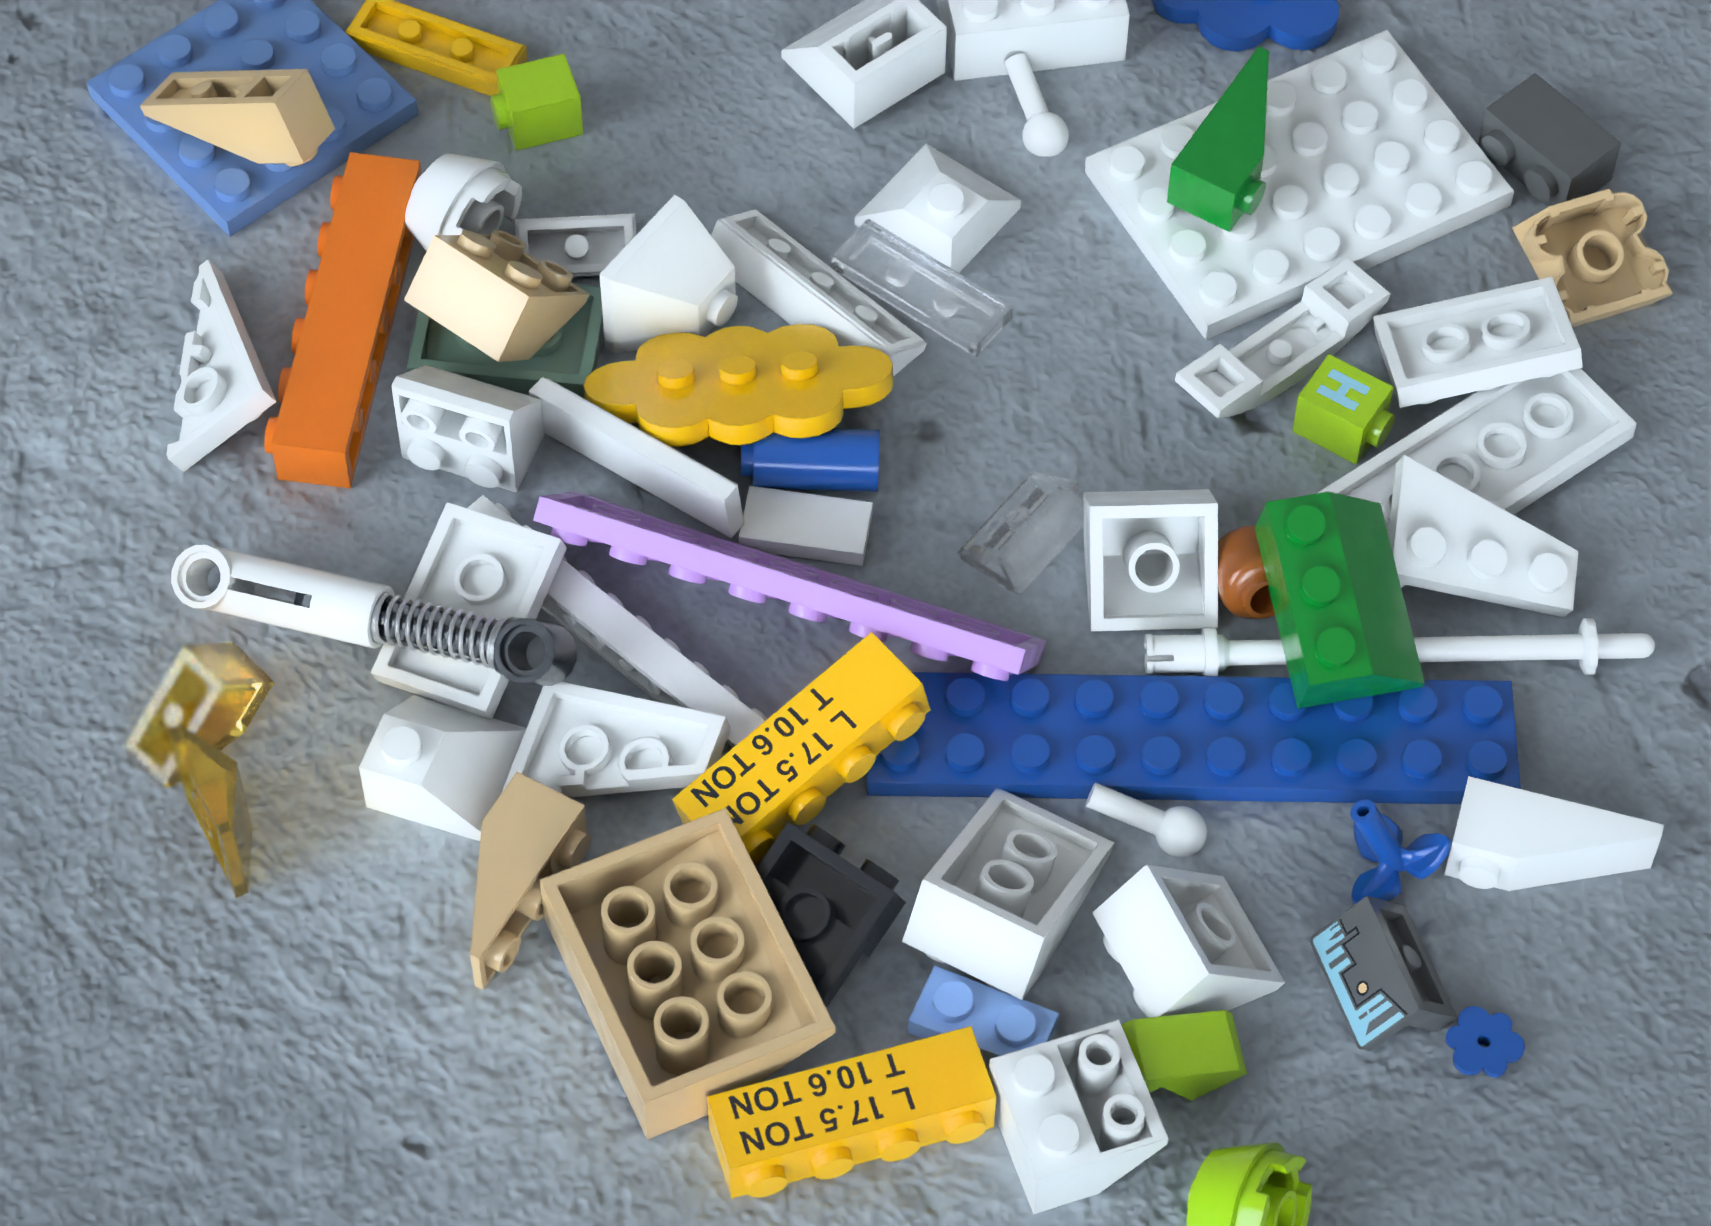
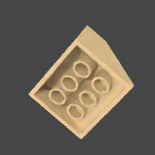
M726 808L540 879L544 920L647 1140L707 1116V1096L759 1083L835 1034V1025Z

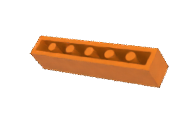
M350 152L344 175H335L333 179L330 205L331 210L334 212L331 222H322L319 230L318 256L321 258L318 270L310 269L306 278L305 304L308 306L305 318H296L291 340L292 353L295 354L292 367H283L279 378L278 400L282 405L279 416H271L268 419L265 431V452L273 454L278 480L351 489L415 239L406 227L405 213L412 189L418 178L422 175L420 160Z

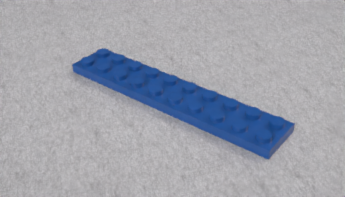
M912 672L923 683L931 710L925 715L924 722L913 735L903 741L895 740L876 756L872 768L867 772V796L990 797L996 789H1002L1019 798L1087 799L1096 782L1137 800L1356 803L1367 799L1373 803L1461 804L1468 776L1521 789L1512 681L1424 680L1425 684L1421 688L1297 709L1291 680L1284 677L1009 675L1008 681H1002L978 673Z

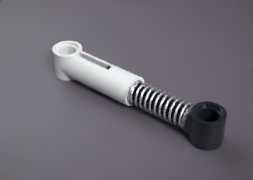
M195 545L184 550L178 556L172 568L171 583L174 592L184 604L192 608L214 611L374 649L387 642L392 646L399 645L403 649L408 647L413 651L420 649L421 652H430L434 656L441 654L442 657H452L455 661L462 659L465 663L473 662L477 666L483 664L487 668L495 669L498 674L504 675L516 683L553 686L564 681L572 673L577 661V647L573 636L565 627L554 622L515 617L507 618V620H497L494 616L487 620L484 614L476 617L472 611L466 615L462 609L455 613L452 607L445 610L441 604L434 608L431 602L424 605L420 599L414 603L410 597L403 600L400 595L395 596L393 589L388 585L209 545ZM217 565L221 573L218 588L211 593L207 585V578L210 570ZM256 583L295 591L294 603L253 594ZM539 636L545 647V655L542 662L533 669L526 657L529 643Z

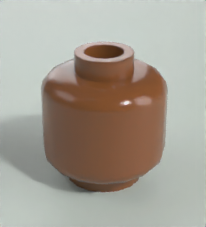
M1256 525L1239 527L1228 532L1218 540V596L1223 605L1232 614L1245 619H1262L1275 615L1256 537Z

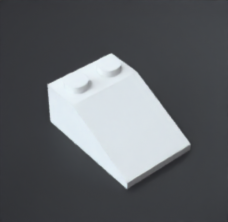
M996 789L924 877L902 942L924 952L929 958L937 962L947 963L984 981L992 988L1023 1000L1047 967L1111 854L1114 842L1005 790Z

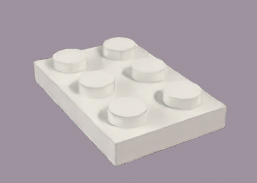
M1553 277L1373 316L1375 335L1400 408L1416 404H1429L1443 398L1475 391L1492 390L1502 385L1538 377H1551L1561 372L1583 368L1581 348Z
M447 502L404 599L410 597L413 603L420 599L424 605L431 602L434 608L441 604L445 610L452 607L455 613L462 609L466 615L473 611L476 617L484 614L487 620L492 616L497 620H507L510 617L536 619L567 548L560 538ZM388 642L383 644L371 671V674L378 682L491 720L510 680L504 675L498 674L495 669L487 668L483 664L477 666L473 662L465 663L462 659L455 661L452 657L444 658L441 654L434 656L430 652L423 653L420 649L416 651L411 650L409 647L403 649L399 645L392 646Z

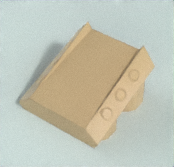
M1611 189L1602 190L1549 206L1512 227L1538 278L1553 277L1572 327L1650 305L1674 294L1667 282L1669 271L1663 256L1656 250L1649 248L1641 234L1646 225L1647 214L1641 200L1633 194L1626 192L1616 193Z

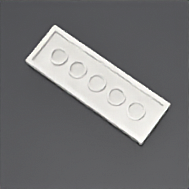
M1579 368L1561 372L1551 377H1538L1498 386L1492 390L1477 391L1318 493L1329 491L1380 503L1387 532L1389 533L1396 462L1405 454L1514 515L1632 439L1637 423Z

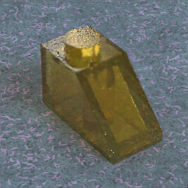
M234 642L183 645L123 747L163 787H172L246 731L275 682Z

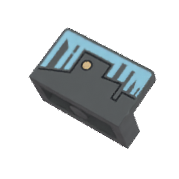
M1366 896L1311 937V946L1359 1049L1372 1051L1407 1025L1438 1032L1458 1018L1405 905Z

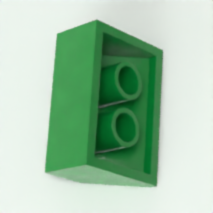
M1329 491L1266 502L1256 523L1255 532L1297 709L1423 687L1425 682L1381 504Z

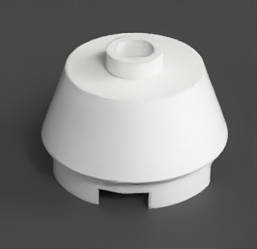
M453 153L444 154L436 159L416 181L406 208V227L426 251L434 235H460L462 230L472 231L477 234H492L493 230L499 229L503 217L514 222L521 203L522 186L510 179L501 162Z

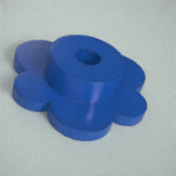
M1470 1006L1463 1009L1458 1017V1025L1450 1027L1445 1036L1446 1044L1455 1050L1453 1054L1455 1068L1465 1075H1476L1482 1071L1493 1078L1504 1075L1507 1063H1514L1520 1060L1525 1050V1043L1522 1037L1516 1032L1511 1031V1018L1499 1012L1490 1016L1485 1009L1478 1006Z

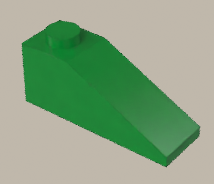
M1258 46L1172 162L1170 169L1167 203L1228 232L1233 229L1243 213L1252 215L1255 212L1266 189V182L1260 179L1265 145L1269 51Z

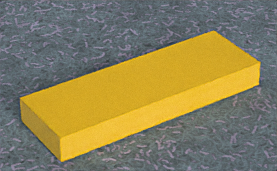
M366 0L345 32L367 54L489 96L498 94L497 69L526 63L528 60L526 45L394 0Z

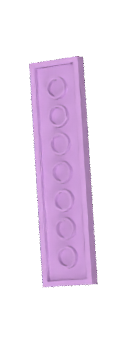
M576 491L540 496L533 521L552 526L550 535L560 538L565 543L577 546H587L588 541L611 545L609 552L611 557L637 565H646L647 560L671 564L668 572L669 575L692 583L705 584L706 579L731 583L728 593L738 598L756 603H765L766 598L791 602L788 612L795 616L825 623L827 617L841 618L851 622L849 632L864 638L872 632L881 642H886L887 636L901 637L912 641L910 651L915 654L938 661H947L948 655L964 657L973 660L971 671L997 680L1008 681L1009 675H1019L1040 665L1047 640Z

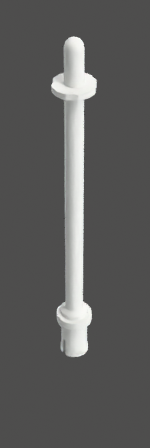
M1583 618L1578 634L1414 637L1419 662L1579 659L1584 675H1595L1598 659L1649 657L1655 649L1654 639L1645 633L1597 634L1594 618ZM1202 628L1201 635L1145 634L1144 649L1147 650V653H1144L1146 675H1153V673L1202 672V676L1217 677L1218 672H1224L1228 666L1287 665L1281 639L1228 640L1223 634H1217L1216 628Z

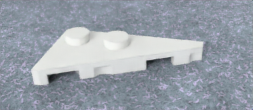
M206 260L199 266V274L193 286L191 302L200 310L197 332L186 333L179 372L182 381L176 393L173 409L183 418L180 439L177 442L168 444L166 453L168 460L182 472L188 470L245 425L256 420L276 402L223 272L209 260Z

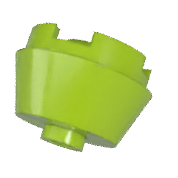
M1276 1142L1214 1149L1203 1161L1191 1184L1187 1201V1226H1307L1312 1199V1184L1299 1181L1298 1170L1301 1171L1306 1162L1305 1158L1287 1153L1283 1146Z

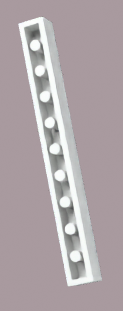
M484 495L467 508L520 525L511 517L503 505L500 503L494 504ZM523 525V527L532 529V528H530V527L527 526V525ZM563 556L541 608L655 701L726 716L731 729L722 751L723 756L767 720L759 710L755 708L750 709L742 703L732 688L727 685L721 686L710 677L709 672L702 664L696 661L692 663L681 654L680 649L673 641L668 638L662 639L652 630L650 624L643 617L632 615L624 608L618 597L610 592L606 594L596 586L594 580L587 572L583 570L577 571L567 563L565 556Z

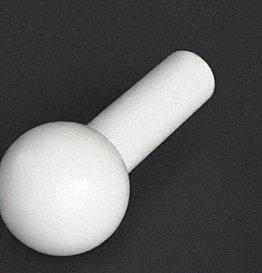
M1021 53L1011 56L1005 61V66L1027 119L1022 132L1024 146L1028 151L1037 156H1055L1061 153L1068 144V127L1060 116L1048 111L1027 55Z
M1096 782L1086 801L1085 806L1155 835L1159 847L1169 855L1188 857L1200 851L1205 844L1207 838L1206 823L1203 817L1190 807L1175 806L1163 811Z

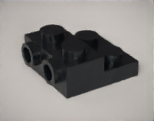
M787 822L756 869L827 1008L863 954L867 957L871 956L906 902L893 891L899 880L868 859L864 861L860 869L840 856L846 846L815 824H812L808 832L804 833Z

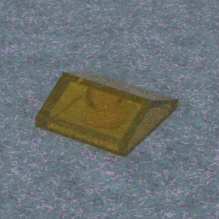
M182 725L174 726L168 729L184 796L235 897L238 898L247 894L249 889L253 830L238 763Z

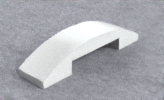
M1346 257L1305 285L1302 300L1297 305L1229 351L1221 344H1218L1177 372L1175 381L1218 419L1244 413L1285 392L1317 369L1328 354L1333 356L1383 308L1389 300L1390 292Z

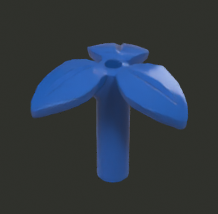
M1364 799L1356 802L1351 808L1350 815L1354 821L1353 829L1357 848L1363 858L1378 863V867L1361 874L1356 879L1351 894L1354 905L1366 896L1387 901L1394 899L1402 890L1399 873L1403 870L1421 880L1435 872L1444 862L1450 851L1451 839L1440 833L1423 834L1404 848L1401 846L1403 831L1393 820L1380 813L1371 800Z

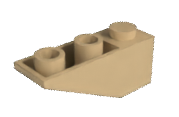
M519 772L515 773L481 824L470 957L474 984L482 990L485 989L496 971L503 973L511 966L521 945L520 936L531 920L540 921L544 917L540 879L579 865L584 859L591 841V836L587 834L585 805Z

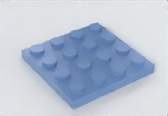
M218 0L87 81L90 98L230 237L347 162L350 152L361 153L418 116L417 100L311 0ZM308 69L335 130L318 147L316 156L304 164L298 166H287L285 163L258 164L144 115L140 105L172 72Z

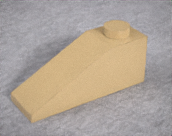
M308 69L172 72L140 105L145 116L258 164L285 163L287 166L304 164L316 156L318 147L335 130Z

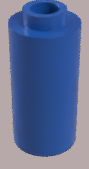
M833 428L822 435L809 438H790L773 432L760 441L742 445L741 476H753V486L771 489L878 492L880 430Z

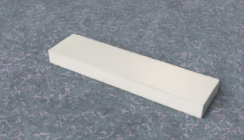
M542 377L529 390L531 397L541 399L545 434L729 538H732L744 525L738 484L548 378Z

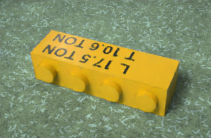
M871 632L672 799L683 824L726 808L754 865L760 864L787 822L792 825H803L811 821L823 809L826 798L845 782L853 783L862 778L872 768L876 756L895 740L903 741L909 738L920 728L925 720V715L931 710L923 683Z
M972 1026L707 1096L709 1129L731 1199L747 1194L755 1198L770 1196L784 1189L787 1183L813 1176L824 1180L836 1178L849 1172L854 1165L879 1158L889 1162L902 1160L915 1154L920 1147L945 1140L953 1144L971 1141L982 1135L986 1129L994 1127L996 1095Z

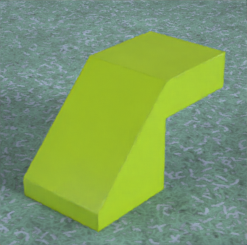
M1226 1010L1131 1019L1121 1024L1149 1093L1163 1087L1192 1101L1247 1074L1233 1014Z

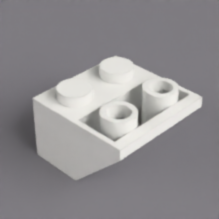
M864 0L782 49L781 58L855 129L945 73L947 27L919 0Z
M427 365L396 376L391 387L402 458L410 460L418 467L426 470L440 469L466 477L482 487H499L517 493L545 435L541 399Z
M1119 1020L998 1056L989 1061L988 1075L996 1095L995 1118L1033 1214L1099 1194L1168 1144V1136Z

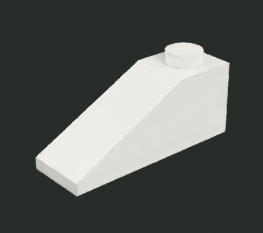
M1468 776L1444 875L1459 878L1465 884L1475 888L1489 889L1494 887L1512 891L1648 869L1652 866L1662 837L1664 824Z

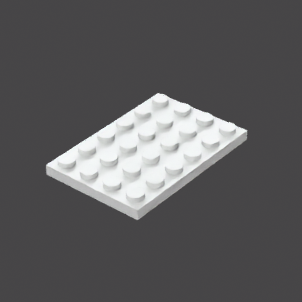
M1388 30L1268 80L1264 158L1260 179L1266 182V189L1255 212L1252 215L1243 213L1230 232L1167 203L1171 164L1216 103L1086 157L1085 163L1086 175L1205 340L1301 299L1305 285L1346 257L1363 271L1510 207L1514 195V190Z

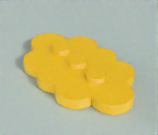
M794 324L782 326L768 333L750 326H731L712 332L706 337L680 332L659 335L647 340L638 348L636 360L610 363L597 368L586 377L583 386L584 396L587 401L629 424L638 423L639 430L668 446L681 447L698 443L708 437L730 445H746L760 441L773 432L790 438L819 436L832 430L841 422L843 409L870 406L884 399L892 391L894 379L893 364L889 356L882 351L867 346H838L835 335L826 328L811 324Z

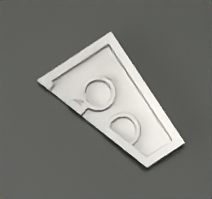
M1405 454L1396 462L1388 536L1400 584L1559 617H1565L1573 611L1578 550Z
M560 682L553 686H543L502 792L516 772L567 797L687 787L720 759L731 727L726 716L566 682Z

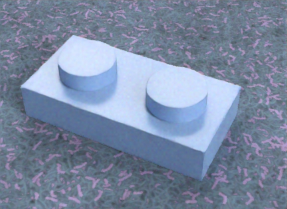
M934 965L908 1020V1033L924 1039L972 1026L984 1063L989 1064L992 1058L1051 1041L1058 1026L1059 1013Z

